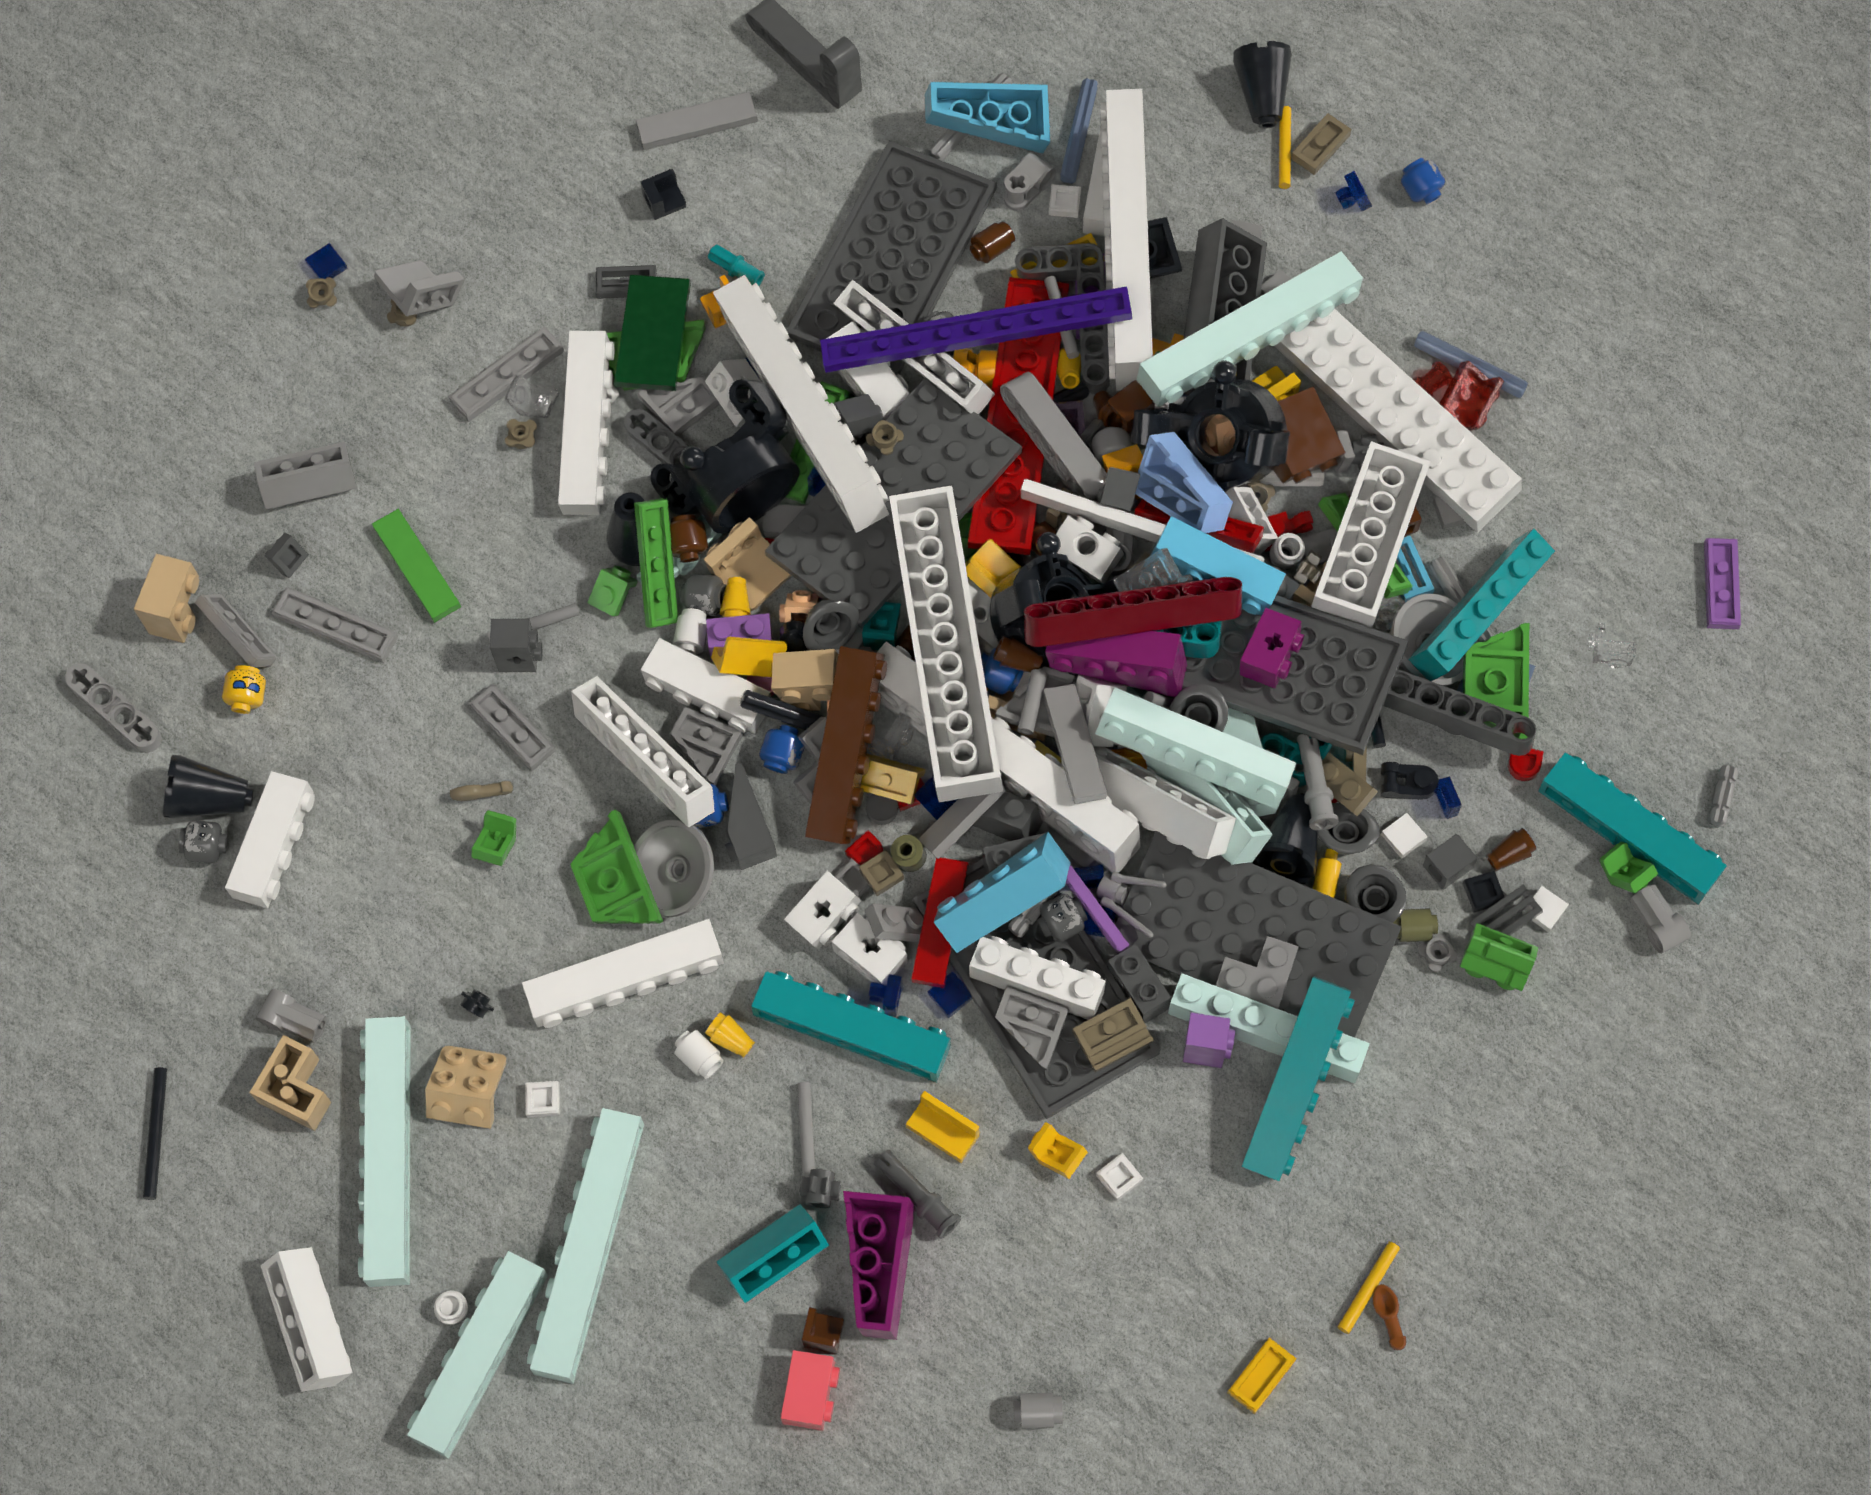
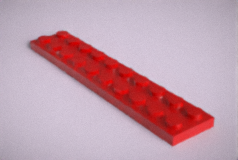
M1009 277L1005 308L1050 300L1044 281ZM1057 282L1061 297H1068L1069 284ZM1060 332L999 342L995 376L992 385V391L995 395L990 400L987 421L1021 445L1022 453L974 504L968 548L979 549L988 539H992L1007 553L1030 555L1038 504L1022 499L1021 488L1024 479L1041 484L1044 455L1003 401L1000 387L1023 373L1030 372L1053 400L1062 342Z

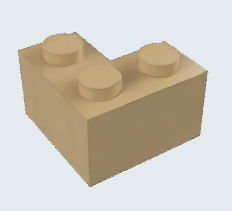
M155 554L134 607L135 613L149 634L184 643L187 635L192 633L196 618L188 605L191 593L194 594L198 588L199 575L191 562Z
M835 649L773 653L771 689L782 702L808 711L820 710L821 701H828L831 698L838 660L837 651Z
M283 1035L249 1093L259 1104L313 1131L317 1129L331 1104L330 1099L323 1091L306 1083L320 1060L311 1048Z

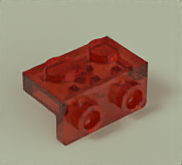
M1469 360L1461 362L1439 404L1469 431L1477 430L1487 421V414L1492 404L1499 398L1504 380L1501 377L1489 379Z

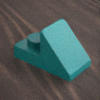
M886 602L868 621L862 632L864 646L871 647L873 650H879L887 641L893 647H896L897 628L901 612L900 603Z

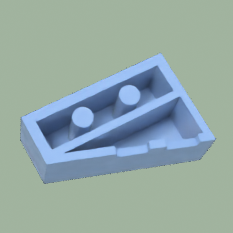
M1175 432L1150 435L1138 470L1140 478L1135 494L1169 516L1204 533L1224 530L1233 501Z

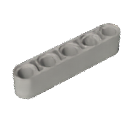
M1025 372L1001 385L1000 393L1003 401L1069 491L1073 492L1074 495L1095 501L1099 489L1103 490L1107 473L1036 377L1030 372Z

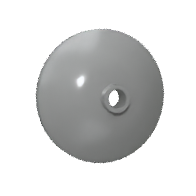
M1421 594L1406 601L1396 612L1391 625V635L1408 640V647L1400 664L1407 673L1426 679L1408 659L1457 605L1453 600L1438 594ZM1463 657L1447 674L1432 682L1442 686H1449L1463 679Z
M664 820L649 827L634 846L661 916H681L694 909L709 890L714 871L713 853L710 844L697 827L692 825L688 828L681 820Z

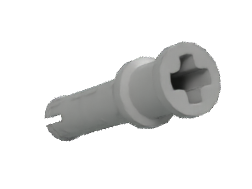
M1301 734L1297 737V742L1299 744L1308 790L1305 793L1304 800L1309 805L1311 814L1309 826L1311 829L1319 831L1331 829L1338 824L1339 820L1338 816L1333 812L1331 800H1333L1334 795L1332 790L1326 785L1318 739L1313 737L1309 739V736Z

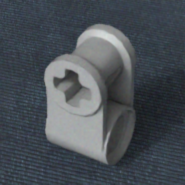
M1028 153L1004 179L1006 190L1004 193L1005 205L1012 210L1026 208L1041 191L1051 184L1056 175V169L1034 153Z

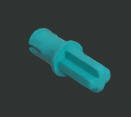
M717 244L709 251L708 259L728 271L729 276L740 278L745 275L751 285L757 283L760 286L765 273L744 261L742 255L736 256Z

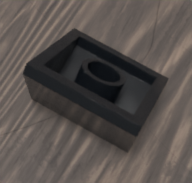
M1167 217L1147 221L1150 279L1182 272L1181 262Z

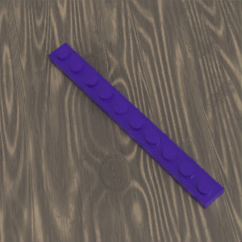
M1126 286L822 339L820 343L825 373L1115 323L1132 320V311Z

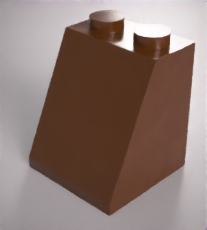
M1314 386L1278 401L1285 416L1287 430L1290 431L1286 463L1280 464L1273 469L1280 481L1284 484L1294 480L1295 484H1298L1312 477V471L1320 469L1323 473L1338 466L1337 460L1346 452Z

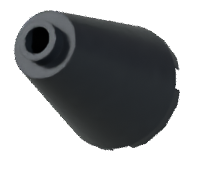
M1267 41V47H1257V42L1243 45L1233 52V63L1252 122L1259 124L1260 128H1272L1277 125V122L1282 120L1292 57L1290 46L1283 42Z
M633 492L624 493L615 501L606 539L610 551L619 562L629 566H640L634 503L644 502L645 500L639 494Z
M172 755L167 775L169 778L164 795V817L181 818L244 812L245 806L251 807L254 788L248 787V780L181 755Z
M1300 793L1292 795L1287 799L1268 828L1273 835L1252 863L1304 885L1316 873L1318 834L1316 830L1311 829L1309 826V820L1311 819L1309 805L1305 803V794Z

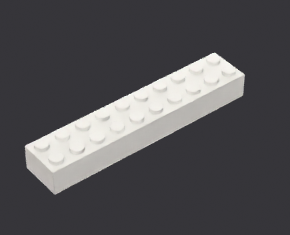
M1142 89L1106 90V102H1100L1106 290L1127 286L1132 311V320L1108 324L1109 379H1115L1116 391L1122 390L1134 380L1137 381L1140 363L1153 357Z
M743 275L714 291L713 294L731 333L761 381L767 385L785 409L787 423L854 531L857 533L888 516L889 513L885 502L889 501L883 487L879 484L881 483L879 475L873 466L869 467L865 463L868 459L859 444L855 445L852 442L854 437L847 424H842L839 421L841 417L834 404H829L828 401L825 402L828 396L820 382L812 381L815 379V376L808 363L799 361L802 359V355L794 342H787L790 337L782 322H774L777 316L769 302L762 303V300L765 298L757 283L751 285L747 277Z
M1336 309L1324 318L1318 317L1310 321L1303 330L1287 334L1281 342L1274 345L1276 349L1369 434H1376L1378 442H1384V446L1431 461L1423 484L1448 504L1477 533L1522 490V478Z
M952 485L889 496L938 801L944 802L1003 792Z
M886 641L877 652L885 654L884 661H887L886 676L884 680H880L878 693H881V704L928 737L916 662L911 660V655L904 648L898 645L893 647ZM991 717L1002 785L1005 787L1006 792L1037 803L1043 822L1047 823L1049 827L1064 838H1067L1112 873H1119L1141 847L1138 819L1126 809L1120 811L1113 806L1112 800L1108 796L1102 800L1074 804L1064 769L1061 768L1060 762L1048 753L1044 756L1037 751L1035 744L1023 735L1018 737L1012 733L1010 726L1001 718L996 717L993 719Z

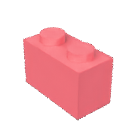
M793 1350L781 1413L783 1424L823 1431L824 1423L831 1422L834 1402L829 1401L831 1387L837 1388L840 1367H835L834 1357Z

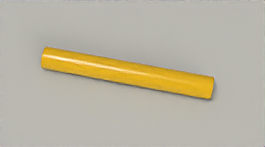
M1284 106L1282 120L1279 121V188L1288 189L1291 186V107Z
M1388 1241L1338 1324L1337 1328L1346 1334L1350 1333L1373 1295L1375 1288L1379 1285L1400 1250L1398 1245Z

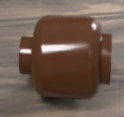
M681 515L671 519L670 533L673 557L680 558L682 563L699 560L698 555L704 553L708 548L705 524L701 520L696 519L695 515Z

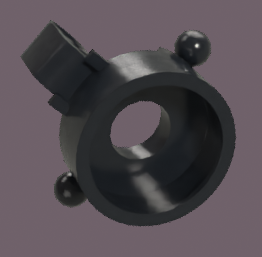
M1221 360L1214 365L1212 370V377L1215 382H1208L1198 387L1186 397L1182 404L1169 403V409L1145 408L1134 410L1131 442L1147 445L1150 435L1175 432L1217 484L1224 489L1257 482L1271 473L1276 466L1285 464L1290 431L1287 430L1284 413L1276 398L1267 389L1255 382L1235 379L1237 369L1234 364L1227 360ZM1218 414L1227 417L1235 429L1233 448L1225 455L1215 453L1209 447L1206 440L1207 425Z
M736 380L730 387L729 399L745 420V423L733 436L724 439L715 446H711L705 452L699 447L688 446L680 454L681 464L662 463L656 465L651 471V484L661 498L668 500L670 511L677 515L701 514L716 533H730L737 523L745 522L749 517L754 522L757 521L789 494L799 478L800 469L780 443L789 433L787 429H783L787 421L786 411L767 385L757 380Z
M1052 532L1042 533L1036 540V549L1041 556L1004 577L992 594L990 620L995 637L999 643L1002 636L1007 638L1013 636L1038 653V655L1043 656L1040 669L1044 666L1051 668L1045 653L1047 646L1035 647L1025 642L1024 609L1032 604L1047 602L1048 590L1056 591L1065 600L1146 588L1143 572L1141 570L1130 571L1120 574L1104 584H1091L1079 569L1069 563L1067 555L1057 553L1061 547L1059 537ZM1068 672L1070 675H1074L1075 678H1078V675H1080V674Z

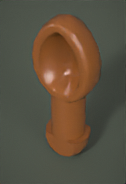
M1380 1284L1373 1293V1306L1376 1313L1384 1319L1390 1338L1388 1341L1390 1346L1394 1350H1402L1406 1347L1407 1341L1406 1336H1403L1397 1317L1399 1312L1398 1298L1390 1287Z

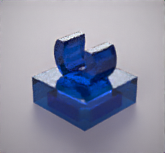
M1352 171L1345 175L1344 178L1349 187L1341 188L1335 192L1343 209L1350 208L1356 202L1362 212L1372 207L1370 199L1356 172Z
M889 974L887 986L871 982L868 994L870 996L869 1001L883 1003L882 1006L886 1015L897 1016L903 987L902 976Z

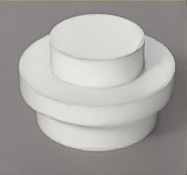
M450 1290L443 1292L434 1303L435 1316L443 1324H458L468 1313V1302L458 1291Z

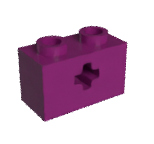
M1265 608L1240 660V675L1276 689L1280 678L1285 680L1289 674L1292 665L1289 659L1292 653H1298L1304 641L1305 635L1301 634L1302 621Z

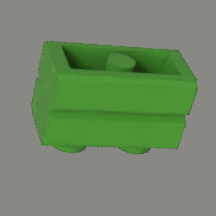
M1476 923L1464 950L1460 967L1464 968L1469 975L1475 978L1485 976L1495 980L1497 985L1503 989L1522 991L1535 963L1539 947Z

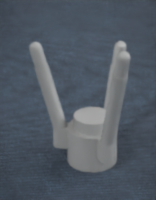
M1113 872L1112 876L1105 875L1097 889V898L1101 899L1100 905L1111 909L1147 937H1153L1152 931L1120 908L1118 904L1124 905L1129 895L1130 887L1126 886V883L1165 888L1166 882L1124 876L1117 872Z

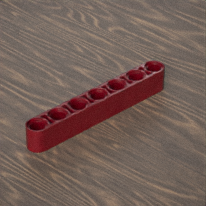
M1220 577L1036 603L1024 609V639L1031 646L1043 647L1231 620L1239 617L1242 613L1243 585L1239 579Z

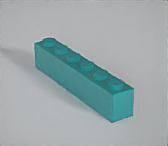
M1535 529L1515 539L1408 660L1431 682L1447 674L1551 557L1555 550Z
M1565 752L1544 778L1538 790L1542 795L1613 845L1621 841L1627 843L1633 857L1654 864L1658 877L1698 905L1727 867L1718 854L1711 850H1704L1695 843L1693 837L1688 833L1677 831L1668 824L1665 817L1657 812L1647 810L1634 795L1620 791L1608 777L1593 772L1588 768L1585 761L1577 756H1571Z
M768 971L765 972L751 1005L753 1016L937 1083L951 1048L950 1038L946 1037L947 1034L943 1030L935 1027L924 1029L916 1026L914 1020L905 1016L891 1017L886 1015L882 1008L875 1005L867 1004L866 1007L854 1003L855 1000L845 994L837 993L834 996L825 993L821 986L811 982H806L805 985L795 982L791 975L781 971H776L775 974Z
M1313 976L1241 1167L1279 1182L1282 1174L1289 1176L1296 1158L1290 1155L1294 1142L1301 1145L1307 1129V1125L1302 1124L1306 1111L1313 1113L1320 1095L1314 1092L1318 1080L1325 1081L1331 1066L1330 1062L1325 1061L1330 1048L1337 1050L1343 1031L1337 1029L1341 1017L1348 1019L1355 1000L1349 998L1351 990Z

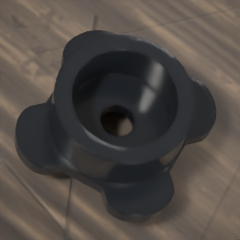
M476 989L472 993L462 991L461 995L465 998L460 1005L472 1014L483 1018L488 1010L494 1011V1007L488 1004L491 999Z

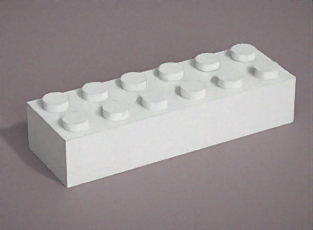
M1372 441L1370 442L1314 596L1312 608L1370 628L1373 627L1431 461Z

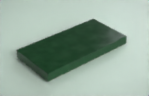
M630 275L614 381L616 387L676 391L690 294V279Z

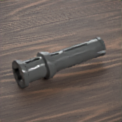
M890 1150L882 1153L881 1155L889 1162L890 1166L879 1157L874 1165L906 1197L911 1199L912 1203L917 1207L915 1210L917 1216L920 1219L925 1218L936 1229V1235L939 1239L951 1233L961 1221V1216L953 1214L941 1202L942 1197L938 1193H930Z

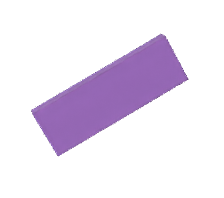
M1706 538L1704 541L1707 628L1739 630L1741 614L1738 540Z
M1070 865L1066 885L1074 896L1078 898L1085 911L1116 953L1119 954L1128 949L1129 943Z

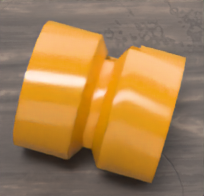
M971 348L954 350L953 359L992 390L998 351L981 349L976 354Z

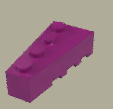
M1157 631L1047 646L1045 652L1049 666L1058 671L1072 672L1171 697H1176L1182 690L1187 667L1181 635Z
M843 1191L857 1329L864 1337L897 1340L915 1206L909 1197Z

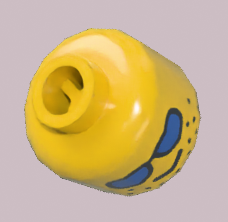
M246 665L235 666L234 670H230L225 675L222 700L231 706V711L249 714L251 709L259 708L263 704L266 687L265 677L255 667Z

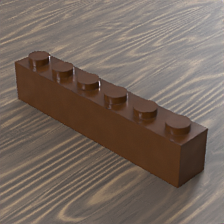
M840 646L805 837L838 844H850L851 839H854L856 836L858 821L855 820L857 807L861 806L864 796V790L860 788L862 776L867 774L870 763L869 756H866L868 744H871L874 740L876 729L872 722L874 712H878L881 704V693H878L880 680H884L887 672V661H884L885 654Z

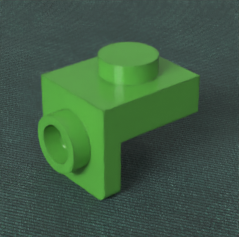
M614 565L613 568L601 569L587 603L613 617L618 616L629 589L636 587L638 580L630 576L631 572L620 566Z
M487 810L484 815V828L472 847L471 858L502 866L516 841V818Z
M1622 841L1599 859L1610 884L1634 894L1645 888L1648 882L1658 875L1654 864L1633 857L1627 843Z

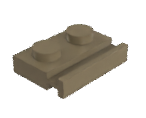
M1131 998L1072 1029L1094 1072L1107 1067L1154 1041Z

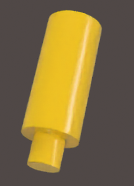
M1326 849L1325 857L1318 860L1313 889L1335 898L1342 864L1337 861L1338 853L1336 851Z

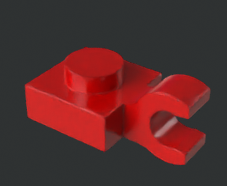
M1286 511L1267 517L1277 537L1286 533L1298 534L1313 530L1312 523L1314 521L1310 511L1298 513L1291 519H1288ZM1269 546V547L1265 550V552L1270 551L1271 546Z

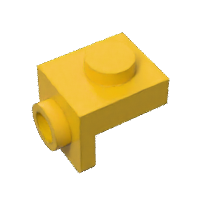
M1047 1122L1034 1134L1028 1146V1150L1039 1164L1068 1179L1071 1178L1088 1153L1084 1146L1059 1134Z

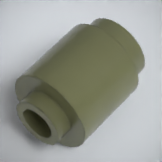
M912 835L898 837L891 846L892 859L904 871H917L926 862L927 854L924 846ZM912 848L910 855L903 856L905 850Z
M1430 908L1404 909L1402 915L1392 922L1401 926L1397 937L1399 942L1430 941L1432 934H1438L1437 915H1431Z

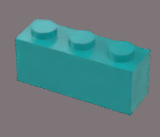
M799 1204L723 1256L716 1263L742 1301L746 1303L828 1247L829 1244L814 1219Z

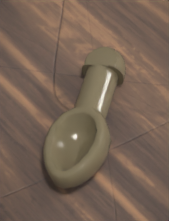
M510 781L487 785H466L450 790V797L456 801H471L479 798L507 795L512 793L513 785Z

